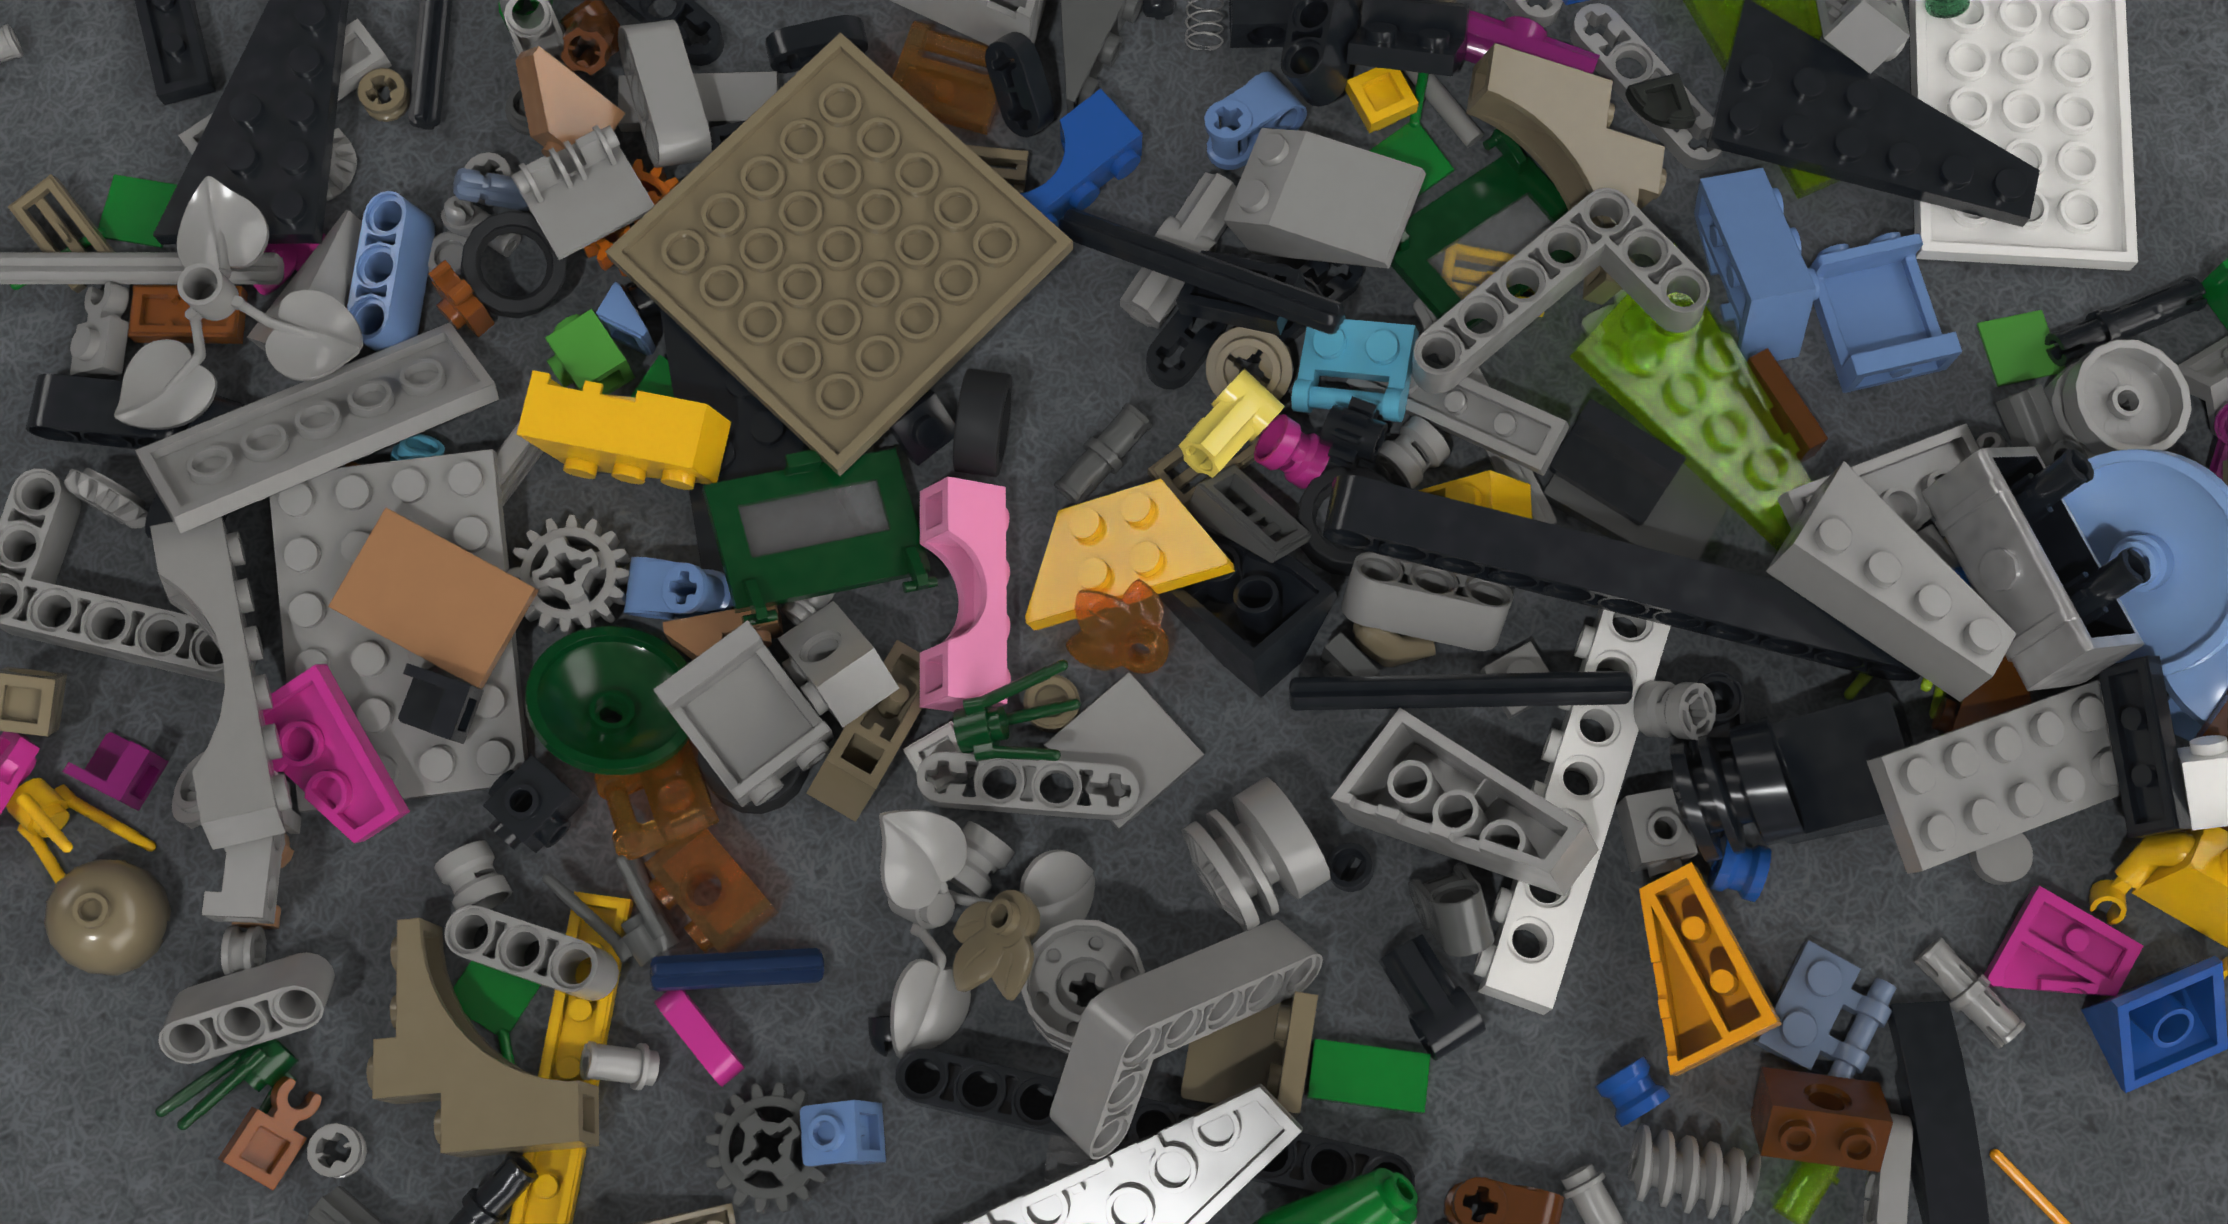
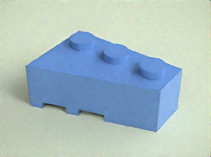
M1763 168L1700 179L1694 209V216L1710 275H1720L1729 303L1719 306L1723 322L1734 320L1738 333L1737 350L1732 353L1736 368L1744 367L1750 357L1767 348L1776 361L1799 357L1814 300L1818 299L1820 291L1819 280L1815 270L1812 267L1807 268L1801 255L1799 233L1795 227H1789L1783 214L1782 195L1778 188L1771 187Z

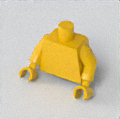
M2220 827L2193 831L2188 829L2186 831L2144 837L2115 869L2114 872L2117 875L2115 880H2100L2094 883L2090 889V912H2093L2104 901L2114 902L2106 914L2107 924L2109 925L2118 924L2125 918L2127 912L2126 894L2133 887L2131 893L2228 948V831ZM2228 956L2222 960L2224 979L2228 976Z

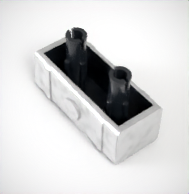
M2035 447L1982 448L1974 452L1922 492L1936 519L1935 525L1941 536L1946 537L1973 590L2017 633L2005 656L2008 662L2013 663L2027 691L2082 684L2144 645L2119 598L2150 579L2149 566L2138 552L2132 549H2125L2117 557L2101 567L2063 499L2085 482L2091 481L2094 477L2091 463L2081 452L2075 449L2071 451L2068 449L2061 457L2046 467Z

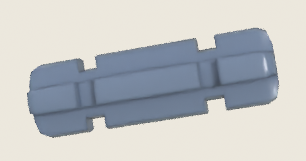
M466 168L457 170L453 182V193L459 200L477 203L479 199H482L486 205L526 212L529 210L528 205L510 176L487 173L484 177L477 170Z

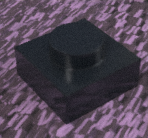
M929 389L889 429L906 456L919 466L954 439L955 423L936 393Z

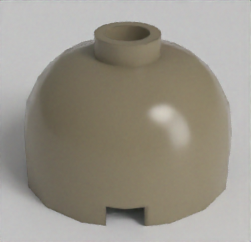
M98 859L74 867L56 883L46 901L44 925L50 944L68 964L91 974L118 976L141 967L158 952L164 941L162 938L167 929V921L170 922L171 907L165 888L151 872L125 860Z

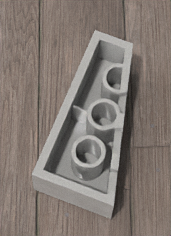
M1845 461L1815 490L1766 570L1768 574L1929 680L1959 702L1994 676L2017 634Z
M1401 708L1398 709L1331 797L1346 819L1355 825L1562 896L1566 895L1599 850L1585 824Z

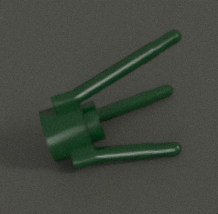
M1059 660L985 695L964 699V708L956 709L953 713L954 733L961 752H974L977 762L994 758L1058 761L1061 753L1056 749L1001 746L999 744L1000 741L1009 738V725L1077 710L1081 706V702L1078 699L1054 702L1006 713L1002 706L993 707L992 705L1067 670L1068 662L1066 660Z
M278 1039L237 1050L158 1106L155 1114L158 1117L166 1116L233 1069L234 1071L177 1122L178 1129H188L243 1080L258 1092L267 1084L271 1086L270 1091L259 1108L260 1111L267 1114L272 1107L270 1096L273 1086L283 1076L290 1077L296 1081L297 1079L289 1070L299 1060Z

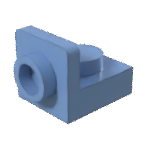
M847 1100L806 1105L800 1109L802 1158L805 1166L813 1167L839 1163L866 1165L886 1162L882 1103Z

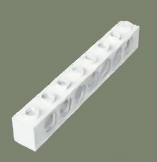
M1603 609L1598 610L1593 627L1586 624L1583 626L1574 651L1575 657L1583 659L1579 672H1596L1599 668H1610L1614 671L1630 673L1633 686L1632 699L1627 704L1557 706L1560 709L1566 710L1561 730L1551 728L1543 748L1541 760L1550 763L1544 783L1535 780L1531 791L1585 824L1599 850L1566 895L1556 894L1555 902L1543 903L1538 901L1532 895L1529 884L1515 879L1512 881L1510 890L1504 887L1500 888L1490 920L1499 922L1495 940L1489 948L1478 953L1473 974L1482 977L1478 989L1479 993L1542 1015L1553 1009L1639 731L1633 713L1634 700L1638 690L1644 683L1650 680L1654 681L1671 626ZM1625 617L1631 620L1637 628V637L1627 638L1620 635L1613 626V618ZM1592 719L1599 722L1605 730V741L1593 742L1588 740L1581 732L1580 721ZM1577 771L1584 775L1589 783V794L1576 795L1570 792L1563 781L1564 772ZM1527 930L1536 936L1540 945L1537 957L1526 958L1517 953L1512 943L1514 931Z

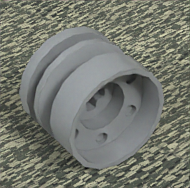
M1268 777L1262 778L1232 797L1234 809L1240 822L1238 825L1233 826L1217 809H1213L1206 814L1207 823L1215 838L1214 840L1197 821L1181 829L1185 843L1190 851L1192 865L1203 886L1220 909H1224L1243 931H1249L1260 924L1259 916L1251 898L1268 916H1273L1279 912L1277 897L1272 887L1274 883L1278 882L1293 898L1300 899L1331 879L1330 870L1324 855L1309 828L1288 797Z
M1074 919L1051 927L1033 943L1034 961L1021 992L1037 1031L1054 1049L1069 1055L1080 1018L1086 1008L1081 1007L1079 998L1074 993L1075 990L1085 991L1089 982L1095 983L1099 994L1110 987L1144 974L1145 969L1137 948L1121 930L1099 920Z

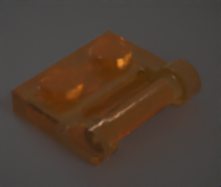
M915 20L910 27L892 79L940 122L988 135L998 106L989 73L988 75L924 58L922 55H924L925 51L987 68L985 53L989 46L932 31L930 24Z
M689 740L675 756L650 770L629 775L595 774L594 776L597 792L601 798L606 800L615 830L612 834V841L618 856L624 855L628 860L640 858L720 822L707 784L703 780L696 754ZM642 789L645 790L654 817L653 820L644 824L637 822L629 798L630 794Z

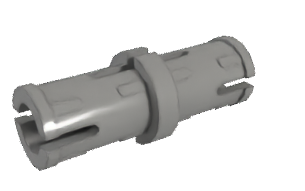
M1942 937L1932 942L1913 961L1950 998V1007L1956 1013L1962 1011L1981 1029L1983 1034L1997 1049L2009 1043L2025 1027L2026 1023L2009 1009L1989 987L1991 982L1983 973L1977 975L1956 955L1955 951Z

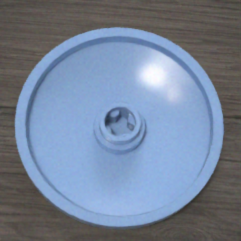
M2128 449L2112 451L2089 458L2088 461L2094 470L2093 479L2088 483L2085 482L2063 499L2101 567L2117 557L2121 551L2132 549L2144 558L2151 573V577L2147 582L2141 583L2119 598L2144 645L2116 663L2144 656H2160L2163 676L2190 669L2204 662L2228 643V486L2212 471L2196 461L2168 451Z

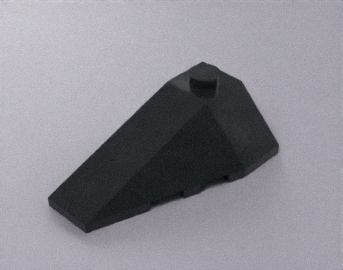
M1206 531L1234 564L1235 572L1156 596L1224 667L1262 698L1302 663L1337 598L1336 591L1295 558L1285 555L1274 563H1270L1238 543Z

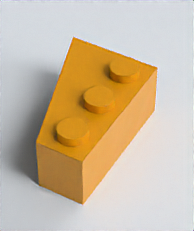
M1692 862L1639 888L1651 963H1653L1659 999L1660 1018L1663 1023L1668 1052L1667 1059L1670 1075L1679 1076L1782 1025L1703 876Z

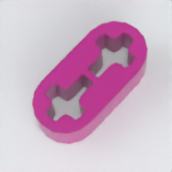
M685 990L666 991L654 1001L666 1020L721 1087L745 1069L740 1059Z

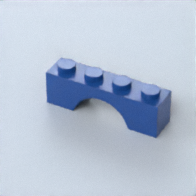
M1101 88L1060 119V139L1064 156L1056 173L1043 185L1031 191L1020 193L1057 227L1059 225L1058 220L1065 215L1068 209L1075 208L1081 211L1086 209L1098 197L1100 187L1113 177L1117 180L1127 177L1135 170L1141 160L1142 132Z

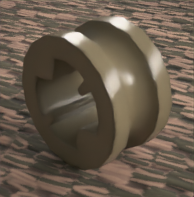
M386 68L375 69L364 75L359 82L357 90L359 100L372 118L383 122L394 121L402 117L409 109L410 91L397 72ZM387 86L392 100L381 104L378 99L379 93L377 90Z

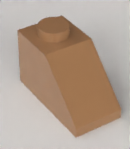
M540 46L521 52L515 60L530 137L543 146L541 152L544 156H550L548 150L554 148L556 153L565 149L563 142L567 140L571 145L576 143V139L592 132V127L596 125L600 129L610 125L614 131L625 115L624 111Z

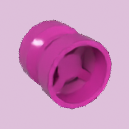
M1282 414L1275 417L1263 430L1255 446L1254 460L1270 471L1280 469L1284 472V477L1288 482L1300 489H1305L1311 480L1320 477L1326 468L1330 458L1328 453L1331 447L1320 444V436L1315 433L1307 435L1302 433L1299 423Z

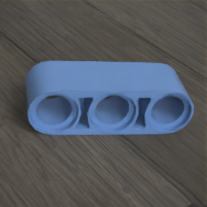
M393 191L380 192L366 205L347 309L360 326L363 344L376 352L418 335L429 270L428 262L435 236V225L432 218L400 194Z

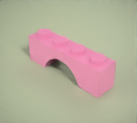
M947 476L920 491V545L934 553L945 564L955 582L958 594L957 619L949 636L942 643L920 652V708L954 712L956 709L964 708V699L985 695L1011 682V675L1007 668V639L1010 633V619L1007 615L1006 589L1010 577V567L1006 560V532L1010 517L1009 511L1006 508V487ZM1004 699L992 706L997 707L1006 705L1007 699Z

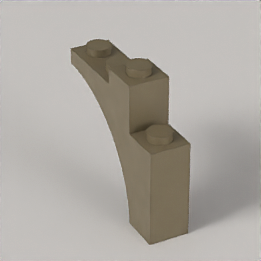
M1494 43L1473 67L1466 114L1475 116L1494 126L1526 150L1552 180L1563 198L1568 211L1587 195L1602 188L1620 191L1641 210L1650 201L1656 200L1664 189L1667 179V171L1662 168L1665 146L1609 129L1615 113V105L1610 103L1612 80ZM1603 215L1591 219L1596 226L1604 229L1613 228L1617 225L1613 219ZM1629 257L1631 262L1635 264L1634 259ZM1598 266L1584 278L1583 300L1603 305L1623 289L1601 266Z
M421 918L397 920V937L392 940L390 949L391 962L396 971V995L391 999L390 1019L393 1027L396 1029V1037L373 1039V1055L368 1060L366 1071L367 1081L372 1090V1099L392 1104L441 1101V1109L437 1110L434 1117V1133L437 1142L440 1144L441 1154L469 1158L504 1155L509 1152L527 1153L599 1146V1086L579 1080L561 1081L541 1078L523 1070L503 1057L479 1034L461 1007L447 970L443 949L442 927Z

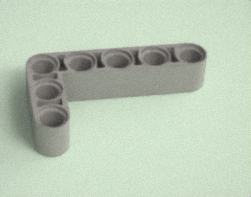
M1611 188L1597 189L1587 195L1418 337L1413 349V379L1421 389L1434 394L1445 393L1454 388L1598 266H1601L1660 327L1674 333L1686 332L1694 328L1700 321L1710 293L1709 282L1705 275L1626 195ZM1603 215L1613 219L1617 225L1613 228L1604 229L1596 226L1591 219ZM1555 250H1565L1573 254L1576 260L1563 264L1556 262L1549 254ZM1634 254H1644L1652 258L1655 265L1646 268L1639 267L1632 263L1629 257ZM1516 284H1523L1530 287L1535 294L1529 298L1521 299L1510 294L1508 288ZM1675 292L1685 293L1692 299L1694 304L1687 307L1676 306L1669 300L1667 295ZM1480 318L1491 323L1493 329L1487 333L1479 334L1468 329L1466 323L1472 319ZM1433 353H1440L1450 358L1452 363L1445 368L1435 369L1428 366L1424 362V358Z
M34 468L21 474L11 488L0 518V629L11 635L225 684L223 663L218 665L214 663L215 655L219 649L213 639L189 615L55 585L80 515L81 502L79 498L67 490L64 481L46 469ZM55 492L52 502L47 507L39 509L42 499L47 494ZM36 543L33 555L21 562V555L24 550ZM17 595V603L14 608L2 615L3 606L6 601ZM71 607V615L64 624L55 627L58 614L64 609ZM125 619V626L121 634L116 638L108 640L111 626L117 621ZM179 631V639L172 649L162 652L161 646L165 637L170 633Z
M1276 919L1099 993L1088 1004L1080 1018L1050 1109L1051 1120L1091 1159L1097 1160L1110 1154L1125 1138L1129 1130L1153 1059L1289 999L1295 991H1304L1318 975L1322 967V955L1283 922Z

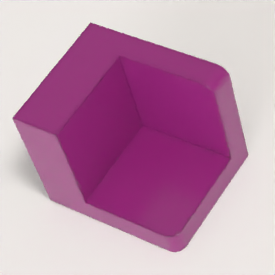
M109 732L103 738L85 769L68 762L62 772L139 811L169 761L132 741Z

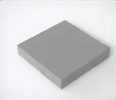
M1130 672L1044 744L1045 749L1060 751L1061 757L1059 760L1116 764L1126 767L1134 773L1138 780L1140 791L1137 807L1129 816L1123 819L1109 820L1119 832L1204 758L1201 750ZM1081 775L1082 791L1088 798L1089 794H1101L1106 796L1108 806L1115 807L1118 806L1120 797L1130 796V791L1121 789L1119 779H1109L1107 788L1098 789L1090 788L1092 776Z

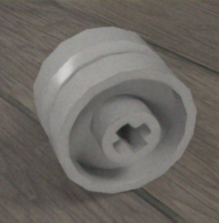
M2116 339L2096 347L2084 355L2078 362L2059 372L2044 389L2064 438H2069L2079 443L2087 453L2088 459L2100 454L2128 449H2156L2165 451L2172 447L2186 431L2192 411L2189 386L2178 365L2160 349L2139 340Z

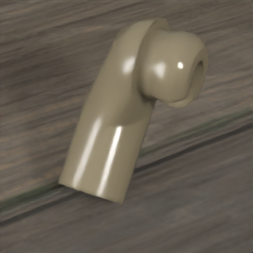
M1353 624L1354 642L1358 649L1383 667H1396L1436 655L1434 641L1407 635L1400 636L1397 633L1378 628Z

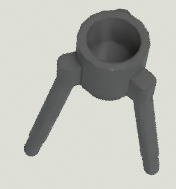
M627 842L624 845L627 857L620 855L616 859L617 866L640 911L621 924L626 933L624 937L619 936L552 874L546 873L543 875V882L612 946L621 962L634 956L639 966L643 967L650 963L652 958L663 955L680 943L673 932L674 928L663 912L646 868L633 842Z

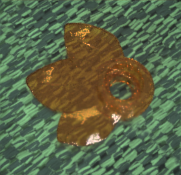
M1140 579L1135 580L1128 587L1122 599L1099 591L1080 590L1076 596L1075 611L1082 631L1072 636L1066 642V648L1077 661L1093 669L1107 671L1123 666L1132 672L1140 674L1154 672L1164 665L1170 652L1168 636L1161 627L1165 610L1163 602L1159 595ZM1136 643L1143 644L1149 649L1150 653L1143 654L1137 652L1131 645Z

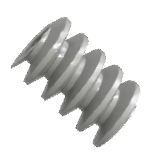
M1641 1123L1632 1144L1627 1176L1635 1184L1636 1199L1643 1202L1651 1187L1658 1188L1661 1207L1666 1208L1673 1195L1679 1193L1682 1197L1684 1213L1690 1214L1698 1199L1705 1200L1707 1219L1713 1220L1721 1206L1725 1205L1728 1206L1730 1224H1738L1745 1211H1748L1752 1205L1760 1176L1761 1156L1759 1153L1754 1154L1746 1164L1744 1151L1733 1147L1728 1150L1723 1158L1720 1144L1713 1141L1706 1143L1699 1153L1697 1139L1690 1135L1684 1136L1676 1147L1673 1132L1666 1129L1661 1130L1652 1142L1650 1127Z

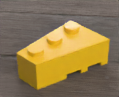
M532 370L517 435L563 463L564 472L587 479H595L597 472L612 473L611 476L613 478L631 484H644L646 477L661 479V483L683 490H693L695 483L711 484L718 481L731 421L708 404L638 390L636 397L602 394L604 388L602 383L586 380L583 390L580 391L561 386L551 379L550 373Z

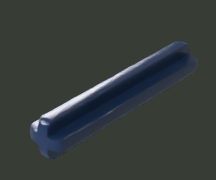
M818 948L656 956L651 959L650 982L652 989L657 992L818 983L823 979L824 958L821 950Z

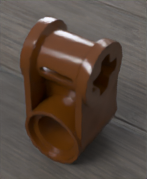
M1474 1177L1455 1184L1447 1192L1444 1199V1214L1449 1224H1560L1565 1197L1534 1187L1511 1185L1486 1177ZM1478 1192V1202L1487 1206V1213L1471 1220L1472 1210L1463 1206V1199L1473 1196Z

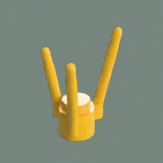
M33 778L20 785L6 805L7 811L20 823L17 831L31 844L55 884L66 874L43 838L49 837L64 853L72 851V843L61 831L70 818V814L66 810L68 808L77 811L148 852H153L157 846L154 841L143 836L140 832L77 797L65 784L53 789L44 779Z

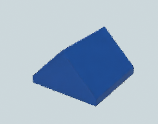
M2216 956L2184 965L2117 994V996L2109 997L2081 1009L2120 1088L2125 1093L2228 1049L2223 962Z

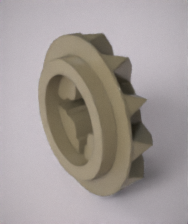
M1243 327L1228 329L1213 343L1207 355L1206 376L1211 390L1218 397L1242 370V366L1236 362V358L1241 357L1247 360L1252 354H1256L1259 349L1263 353L1260 356L1262 360L1258 367L1264 372V376L1261 378L1253 375V377L1274 397L1280 400L1289 388L1294 371L1289 347L1275 334Z

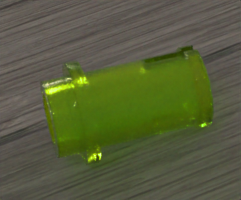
M1796 1161L1799 1166L1772 1209L1794 1224H1809L1811 1217L1831 1184L1838 1186L1840 1183V1179L1836 1176L1841 1167Z

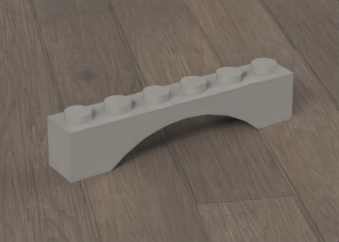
M222 516L181 534L174 522L150 526L158 574L170 603L192 617L213 639L223 658L225 690L220 718L207 749L192 770L200 822L212 850L286 833L282 811L292 809V802L285 774L275 776L272 760L283 758L275 723L265 725L263 710L273 708V702L266 674L256 676L254 661L264 659L257 626L247 627L245 613L255 611L248 579L238 580L236 566L246 564L239 532L228 533Z

